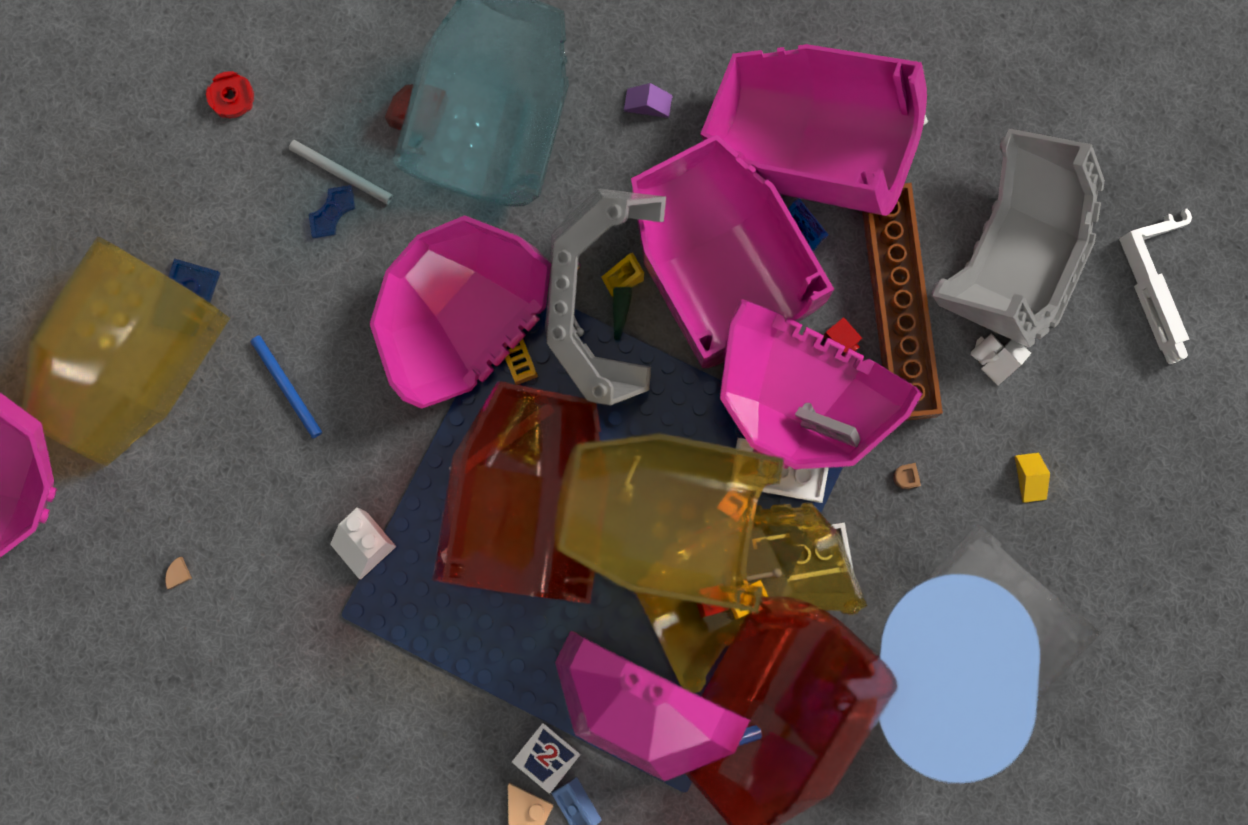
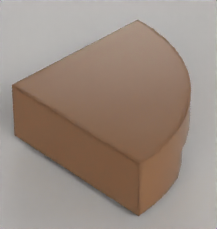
M183 557L177 558L169 566L165 579L167 589H172L192 579Z

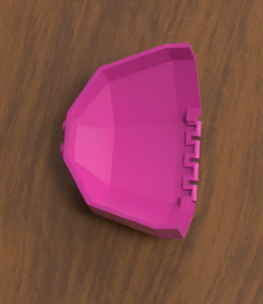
M465 215L418 234L386 270L370 321V327L389 385L403 401L423 409L471 391L477 385L478 379L484 382L494 371L491 364L493 363L498 367L510 353L506 347L509 346L514 349L526 335L522 329L525 328L527 331H530L540 320L536 314H540L546 308L551 262L537 248L521 237Z
M741 299L729 324L720 399L750 447L754 448L753 452L763 458H766L768 455L776 459L775 463L785 469H788V467L793 469L854 466L911 415L922 395L918 388L870 359L863 360V355L851 349L847 350L845 356L841 355L845 348L844 345L830 338H827L824 345H821L820 343L824 335L808 327L805 328L803 334H800L799 331L802 324L788 317L785 320L783 315L773 310ZM805 403H811L816 413L855 427L861 441L857 447L801 427L802 419L797 418L795 413Z
M0 393V557H2L34 533L40 523H46L50 510L46 509L48 501H53L57 488L53 487L54 478L42 423Z
M570 631L555 662L574 734L663 781L734 754L750 721L626 661L584 639L573 631Z

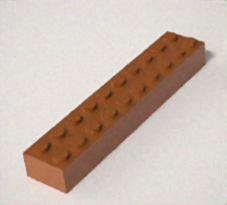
M904 183L900 197L888 215L883 216L862 211L882 366L918 388L922 394L911 415L905 420L908 421L937 418L943 414L912 183Z

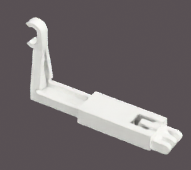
M1188 209L1181 211L1180 216L1183 218L1181 222H1175L1173 215L1168 214L1164 217V222L1130 231L1119 239L1137 281V285L1134 288L1160 351H1163L1169 364H1174L1188 356L1183 342L1189 340V337L1162 274H1157L1144 240L1189 224L1192 217Z

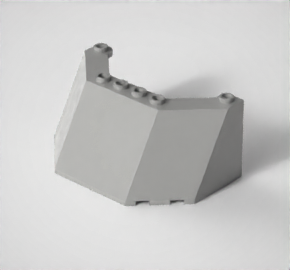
M1009 129L1006 136L1000 142L1003 161L998 200L994 202L990 219L985 222L983 234L974 246V254L963 270L948 280L941 279L933 287L932 296L940 307L1024 346L1031 347L1035 343V338L1041 339L1049 332V327L1055 328L1059 324L1094 246L1096 233H1092L1093 222H1098L1101 202H1097L1098 191L1103 190L1105 180L1092 144Z
M597 189L552 231L550 248L551 271L545 320L547 344L588 401L612 405L649 391L651 367L595 357L587 344H583L578 337V332L573 326L578 256L612 225H620L627 218L664 222L665 196Z

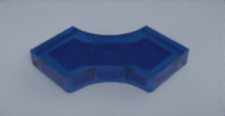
M351 185L329 188L325 204L319 210L309 214L312 238L336 235V226L339 219L346 212L356 209L353 187Z

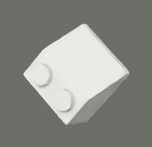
M359 508L352 511L338 525L331 541V546L359 579H362L396 547L366 511Z

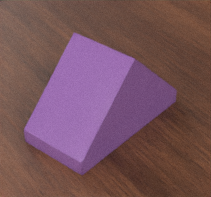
M651 83L628 88L624 111L669 118L672 95Z

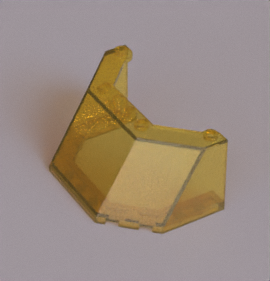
M802 503L801 508H792L791 504L772 505L771 509H762L761 505L751 506L744 510L737 522L728 517L667 547L662 553L663 559L661 562H655L646 574L647 580L645 583H639L634 590L681 688L691 693H697L702 690L706 683L705 676L726 646L744 636L751 635L754 631L766 625L775 623L776 620L788 614H793L798 610L840 611L843 614L853 615L867 607L839 532L812 503ZM775 568L781 570L782 575L779 578L772 576L741 582L740 587L737 589L739 590L761 580L771 601L770 603L738 619H735L729 603V610L704 618L700 617L694 597L695 594L719 586L723 587L725 596L733 593H726L722 577L723 573H736L741 578L772 572Z

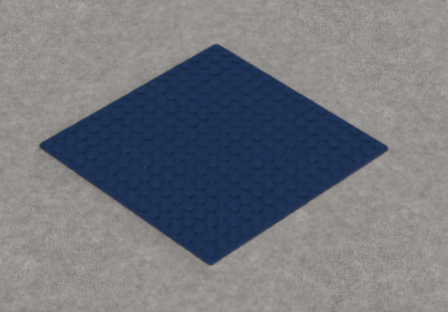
M545 308L540 314H536L540 320L530 331H527L525 328L522 329L526 334L523 340L538 377L516 385L507 361L504 359L498 367L493 363L491 364L494 371L484 382L478 379L477 385L471 391L455 397L384 532L396 547L358 581L342 612V617L675 789L687 792L699 768L663 781L574 734L555 663L570 631H573L584 639L727 710L811 533L805 534L804 530L814 529L843 467H829L822 503L757 491L738 521H734L716 508L731 487L729 484L738 438L745 439L720 399L722 381L574 309L576 321L579 327L584 330L583 336L579 338L583 344H587L595 357L651 367L649 391L612 405L588 401L547 344ZM519 350L509 354L510 358L522 354L523 351ZM523 358L521 360L513 362L512 364L513 366H516L518 364L526 362L527 360L526 358ZM529 366L517 370L516 374L530 370ZM547 402L551 404L555 411L554 413L457 477H454L449 469L450 466ZM637 448L641 454L636 458L626 485L630 493L627 505L618 504L609 499L610 493L614 487L622 485L632 458L631 451ZM790 533V537L773 540L762 539L760 542H756L757 549L753 547L752 539ZM775 568L781 570L782 575L779 578L772 576L741 582L740 587L737 589L739 590L761 580L771 601L770 603L738 619H735L729 603V610L704 618L700 617L694 597L695 594L719 586L723 587L725 596L733 593H726L722 577L723 573H736L741 578L772 572Z

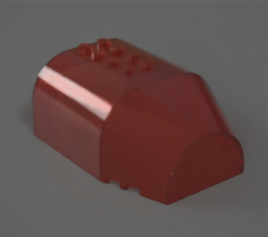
M505 382L496 383L452 456L432 581L590 604L608 485V473L604 469L603 463L604 448H601L599 432H601L596 402L588 401L585 398Z
M757 597L701 698L749 719L747 728L757 725L761 729L762 738L738 746L734 754L685 774L728 825H782L833 794L897 691V680L883 660L844 623L829 612L807 601L793 597Z

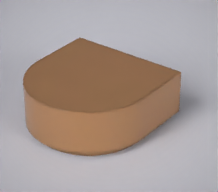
M916 463L902 465L895 470L893 478L898 487L910 489L921 486Z

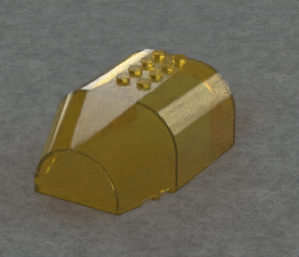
M97 236L29 337L21 408L42 423L45 435L97 463L108 466L129 449L130 445L140 436L146 435L151 427L167 417L230 318L178 282Z
M664 434L577 444L570 454L560 490L555 521V548L623 589L759 613L763 587L749 585L746 574L747 556L759 496L765 486L780 484L784 458Z

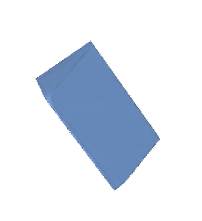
M574 778L551 793L569 825H597L602 820L578 778Z

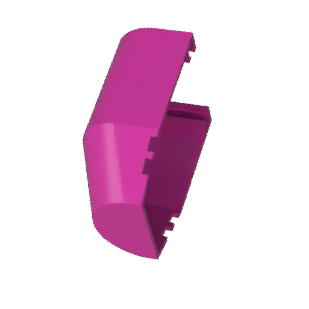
M808 44L798 45V49L788 51L781 47L777 48V52L763 54L762 50L734 53L700 135L704 141L717 134L739 153V157L749 166L752 165L762 178L768 179L781 195L886 216L893 210L900 197L924 125L927 88L922 62Z
M717 134L631 178L633 193L666 197L664 222L637 219L644 265L702 368H710L725 361L730 320L741 299L773 310L783 315L785 320L788 317L798 323L817 311L829 300L834 288L775 186L768 179L762 178L752 165L749 166L739 157V153Z

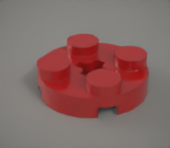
M227 71L216 75L212 79L213 82L210 87H207V102L220 117L237 118L250 111L253 107L254 90L249 81L236 72ZM232 90L233 93H236L234 98L230 100L225 98L228 95V91Z

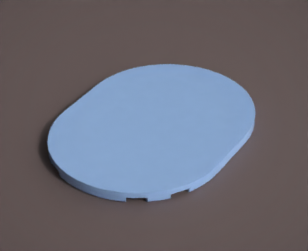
M941 575L924 581L910 589L900 598L886 620L880 646L877 688L878 717L884 735L895 753L911 768L925 776L951 783L974 782L988 778L1010 765L1022 752L1031 736L1037 707L1040 663L1039 640L1028 612L1010 592L990 580L974 575Z

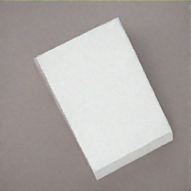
M1010 340L997 353L999 359L995 362H988L981 369L999 385L1024 363L1031 352L1024 345Z

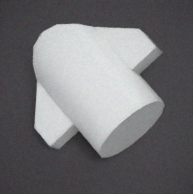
M990 334L986 339L981 336L977 340L975 348L971 351V355L980 364L985 365L988 362H995L999 359L997 353L1004 346L993 334Z

